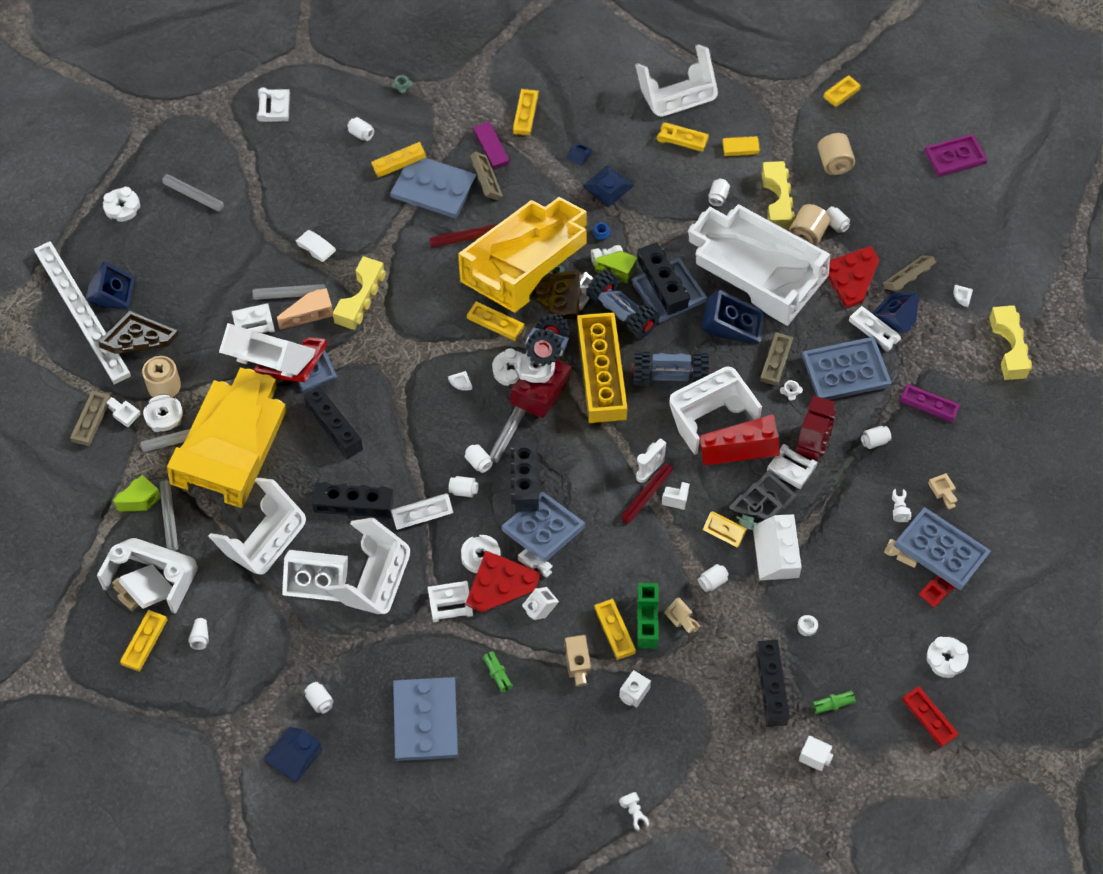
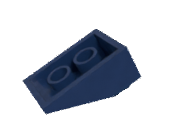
M718 290L707 298L702 330L717 337L759 344L761 342L765 312Z

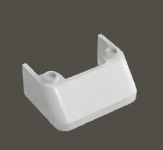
M696 45L699 63L690 66L688 70L689 80L659 89L657 82L650 78L648 67L635 64L641 91L654 114L658 116L669 115L716 98L718 90L709 48Z
M228 323L219 352L237 357V362L247 364L248 361L282 371L281 375L292 378L293 375H298L314 357L316 349Z
M724 367L671 394L669 401L678 431L694 455L698 453L700 440L696 433L697 424L694 421L695 419L723 405H726L733 413L747 410L753 420L760 418L762 410L761 404L738 372L732 367Z
M256 478L255 482L266 493L260 503L261 510L266 517L244 544L238 539H229L228 536L210 533L208 537L230 559L253 573L264 574L303 528L306 517L273 479Z
M374 518L351 521V525L364 534L361 540V548L369 556L357 589L349 584L326 586L325 591L346 606L375 614H386L391 608L410 557V548L407 543Z
M131 538L113 546L97 574L104 590L108 589L120 564L128 559L147 565L153 564L155 568L164 570L165 578L169 582L174 583L166 600L171 612L176 614L198 570L195 559L137 538Z

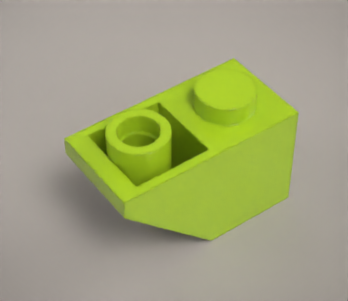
M622 251L597 257L595 260L596 272L599 273L604 269H608L620 282L628 284L637 268V257Z
M142 475L138 479L133 480L124 491L119 492L113 502L119 512L147 511L161 499L158 488Z

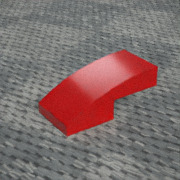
M937 576L928 583L919 593V596L935 608L956 587Z

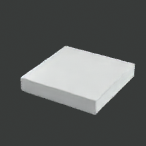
M153 564L121 576L119 579V583L142 609L167 599L172 589L170 583Z

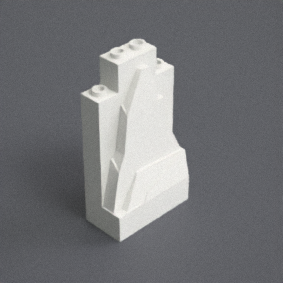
M739 204L734 210L731 209L727 216L709 207L700 214L698 221L692 224L688 230L689 242L699 247L695 253L697 265L747 292L751 298V303L787 326L829 276V253Z

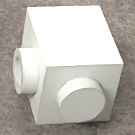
M547 587L535 589L522 606L529 617L533 620L546 618L559 601Z
M633 670L621 687L619 697L625 704L633 705L637 708L649 691L651 681Z
M809 736L799 761L822 771L825 765L829 766L833 758V754L830 753L832 746Z

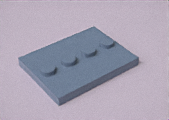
M425 158L404 167L390 195L391 198L457 218L477 179V174Z
M874 337L802 352V357L817 397L832 400L891 387L892 382Z
M925 507L894 544V547L959 590L964 588L991 552V550Z
M455 677L394 680L395 760L458 758Z

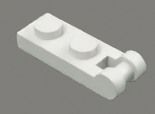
M862 306L849 318V322L869 337H874L875 341L886 352L893 347V344H897L901 340L897 332Z

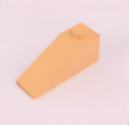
M327 288L318 289L306 294L277 316L279 329L282 330L332 317L333 309Z

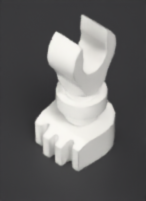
M616 245L608 250L602 249V251L599 248L592 249L590 257L593 265L595 266L597 257L619 251L623 252L622 247Z
M896 489L893 490L892 500L895 502L893 520L896 522H909L911 520L910 509L906 508L904 503L906 498V491L904 489L902 496L896 495Z
M634 792L619 799L621 807L630 808L628 811L633 815L634 828L640 831L637 821L643 820L646 827H648L649 821L641 813V807L637 805V802L640 800L637 793Z

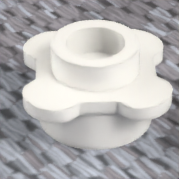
M792 380L787 381L784 387L780 388V393L785 394L791 401L795 400L796 396L803 391L802 387Z

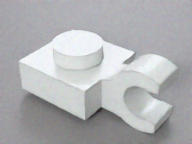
M111 397L106 402L109 405L108 408L114 412L113 417L126 427H129L141 415L140 411L127 401L120 404Z
M527 549L518 555V560L526 567L533 570L537 568L546 578L552 574V571H550L552 565L547 561L544 563Z

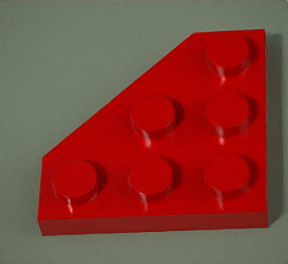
M871 246L830 260L828 279L846 309L863 303L878 266L879 258Z
M308 337L302 340L303 343L300 345L316 350L314 357L298 375H293L292 378L281 375L282 371L260 364L256 365L254 371L262 375H270L274 379L306 382L327 346L326 339Z
M486 550L465 606L484 613L524 595L532 594L536 589L541 573Z

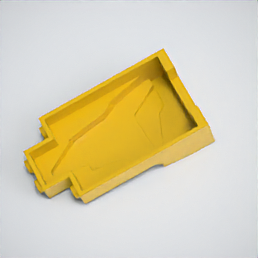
M560 197L546 207L532 200L458 253L460 282L512 312H517L529 302L530 293L543 276L587 243V230L584 228L587 226V211Z
M240 367L232 386L224 381L218 382L214 380L184 444L180 448L176 447L167 465L170 484L189 490L192 483L224 494V503L243 509L286 414L285 403L278 399H272L276 391V379L270 375H262L252 369Z

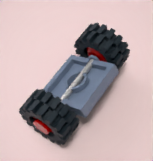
M608 269L600 271L599 275L596 274L595 278H592V282L586 288V295L596 304L600 305L601 303L605 308L612 310L619 320L629 321L626 329L637 339H643L649 332L653 331V327H656V323L659 322V312L649 304L639 307L624 293L616 291L615 289L618 288L620 281Z
M557 314L544 315L538 321L536 327L532 328L527 337V346L525 348L527 357H531V362L535 361L536 365L540 363L541 366L551 365L552 362L557 360L559 355L563 354L569 340V325L567 326L566 320H562V316L557 317Z
M634 352V386H649L650 373L651 380L689 381V374L692 373V383L709 375V354L693 353L692 366L691 355L682 353L677 355L653 354L652 365H650V352Z

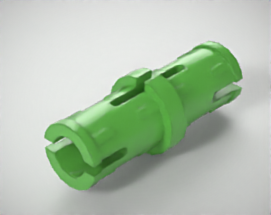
M493 651L489 652L490 658L485 654L483 660L490 670L491 678H494L500 691L502 693L506 692V687L510 690L513 685L506 676V670L504 666L500 665Z
M852 691L839 695L832 694L829 695V698L813 701L812 707L813 709L816 708L814 710L816 715L832 709L836 711L839 707L854 704L855 696H851L853 695Z

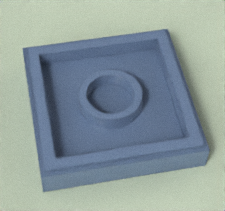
M325 350L306 382H298L302 392L338 380Z

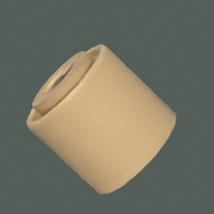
M830 134L822 138L818 143L817 148L826 173L830 175L843 174L855 165L850 142L845 134Z
M803 205L794 219L789 232L816 246L819 244L830 223L829 215L825 210L816 205Z
M155 356L144 364L142 374L147 390L152 397L169 395L172 398L179 392L181 380L172 359L165 356Z

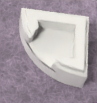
M955 285L953 290L955 299L961 305L968 307L973 289Z
M466 371L448 376L449 382L455 388L472 390V385Z

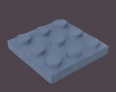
M680 258L670 262L674 267L676 276L681 278L684 290L689 292L690 300L687 309L667 315L645 274L632 279V285L645 304H649L660 313L658 323L707 302L706 295Z
M543 491L539 494V511L517 512L502 525L504 533L544 563L585 528V522Z

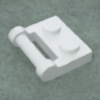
M260 88L258 90L260 99L257 120L261 122L289 121V89L268 90ZM266 98H271V113H266Z
M268 303L232 311L235 326L249 328L248 330L258 333L275 332Z
M661 438L648 447L646 454L638 456L639 470L636 473L638 482L643 483L647 481L664 462L666 442Z
M783 444L780 448V456L774 457L767 471L801 489L816 468L818 462L803 457L789 449V446ZM786 455L787 457L797 461L798 463L806 466L807 468L804 469L796 465L795 463L785 459L784 456Z
M467 581L428 587L433 623L439 622L440 619L465 615L467 617L473 616L472 608L468 606L439 612L437 610V607L466 603L469 595Z

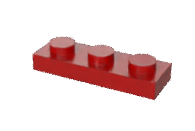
M919 686L903 696L902 701L941 748L958 737L959 733Z

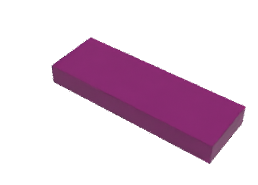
M487 122L473 127L474 133L485 155L488 157L492 169L508 165L509 159L491 123Z
M909 384L906 385L899 401L950 422H954L961 405Z

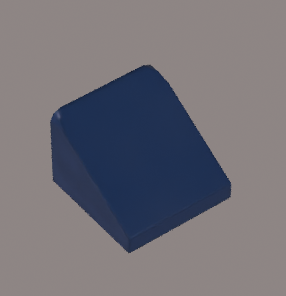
M577 143L570 147L567 159L583 165L593 150Z

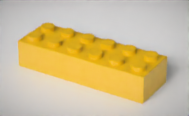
M615 313L577 315V332L589 423L627 420V402Z

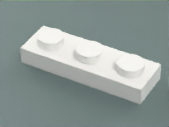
M446 493L392 509L391 512L395 527L398 530L452 514L453 510L449 495Z

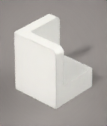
M682 482L680 489L666 487L662 496V505L684 510L690 484Z

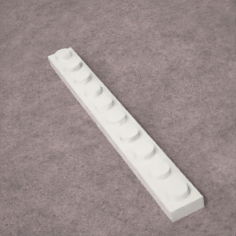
M51 241L35 248L34 251L113 384L115 385L131 377L119 354H114L99 347V341L106 335V332Z

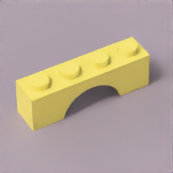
M784 161L763 162V187L775 192L779 198L778 201L769 205L767 219L779 227L789 230L791 223L795 219V214L791 212L793 200L792 197H789L791 185L787 183L789 178L788 168L785 169Z
M362 257L356 269L357 281L362 285V289L351 298L339 300L333 312L335 324L353 330L356 329L358 324H361L365 309H369L372 296L376 295L380 281H383L386 271H384L382 262Z
M1015 306L993 307L989 317L992 331L1005 337L1012 347L1010 352L1004 354L1001 362L1004 380L1027 378L1029 371L1032 370V362L1030 359L1028 360V346L1024 344V330L1020 328L1019 324L1020 315L1016 312Z

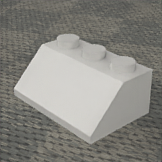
M794 514L775 515L758 523V525H754L753 534L759 580L799 578L802 567Z
M289 550L284 557L282 595L339 601L325 591L326 586L343 585L346 583L348 556Z

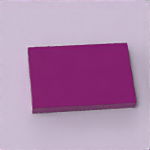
M974 134L926 146L924 149L938 177L985 165L988 161Z

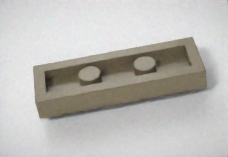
M474 152L471 155L473 167L477 172L478 180L482 185L484 195L487 198L499 201L503 196L488 157Z
M922 255L883 282L884 288L893 291L901 290L904 287L903 285L914 281L919 274L930 270V267L936 263L934 256Z
M775 332L760 377L761 382L775 386L779 385L793 337Z
M96 391L91 392L70 437L72 442L90 446L108 407L106 402L111 398L110 395Z

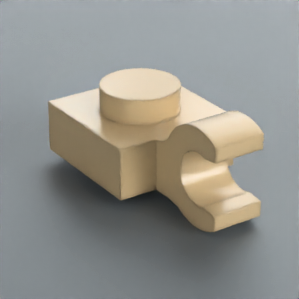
M947 473L929 479L928 484L937 499L943 497L948 510L955 508L956 505L954 503L957 502V499L953 493L956 488Z
M890 539L884 553L889 556L898 555L897 560L915 568L917 561L894 547L896 541Z
M117 578L112 582L113 588L120 593L117 597L127 608L133 611L139 604L119 583L120 578Z
M680 598L675 599L664 612L676 627L683 625L688 633L696 632L700 627L697 621L689 617L693 612Z

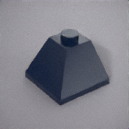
M607 165L585 183L583 187L610 207L633 187V184Z
M104 261L89 283L86 300L101 308L128 309L135 277Z
M892 292L872 314L895 332L906 333L910 331L911 326L917 320L919 294L917 292Z
M289 726L263 759L297 783L322 752L320 741L306 731Z

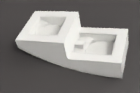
M307 230L296 240L298 246L310 251L312 257L322 262L336 251L330 243L310 230Z

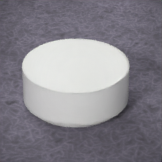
M810 615L802 616L797 624V629L803 636L814 635L818 628L817 620Z

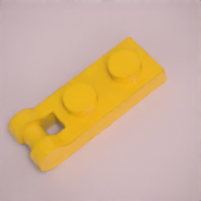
M663 123L657 140L661 143L669 142L703 152L709 134Z

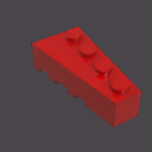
M774 414L699 436L703 465L780 456L779 436Z

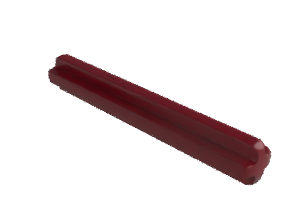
M498 224L430 237L429 243L433 248L479 239Z
M664 463L621 515L622 521L629 524L672 472L670 465Z

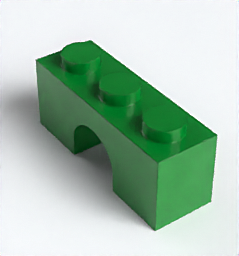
M638 583L637 649H657L658 583Z

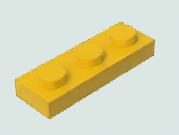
M521 89L513 134L531 135L538 91Z
M418 142L371 163L379 178L427 157L421 143Z
M477 301L467 314V319L513 341L517 340L524 329V323Z
M610 599L594 605L595 612L616 660L636 654V649L614 600Z
M150 610L147 611L120 661L121 665L140 672L167 622L166 616Z

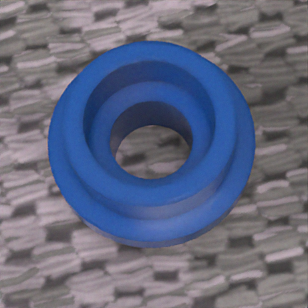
M597 223L592 229V234L598 240H605L610 236V228L605 223Z

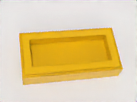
M758 136L723 138L724 156L759 154L760 152Z

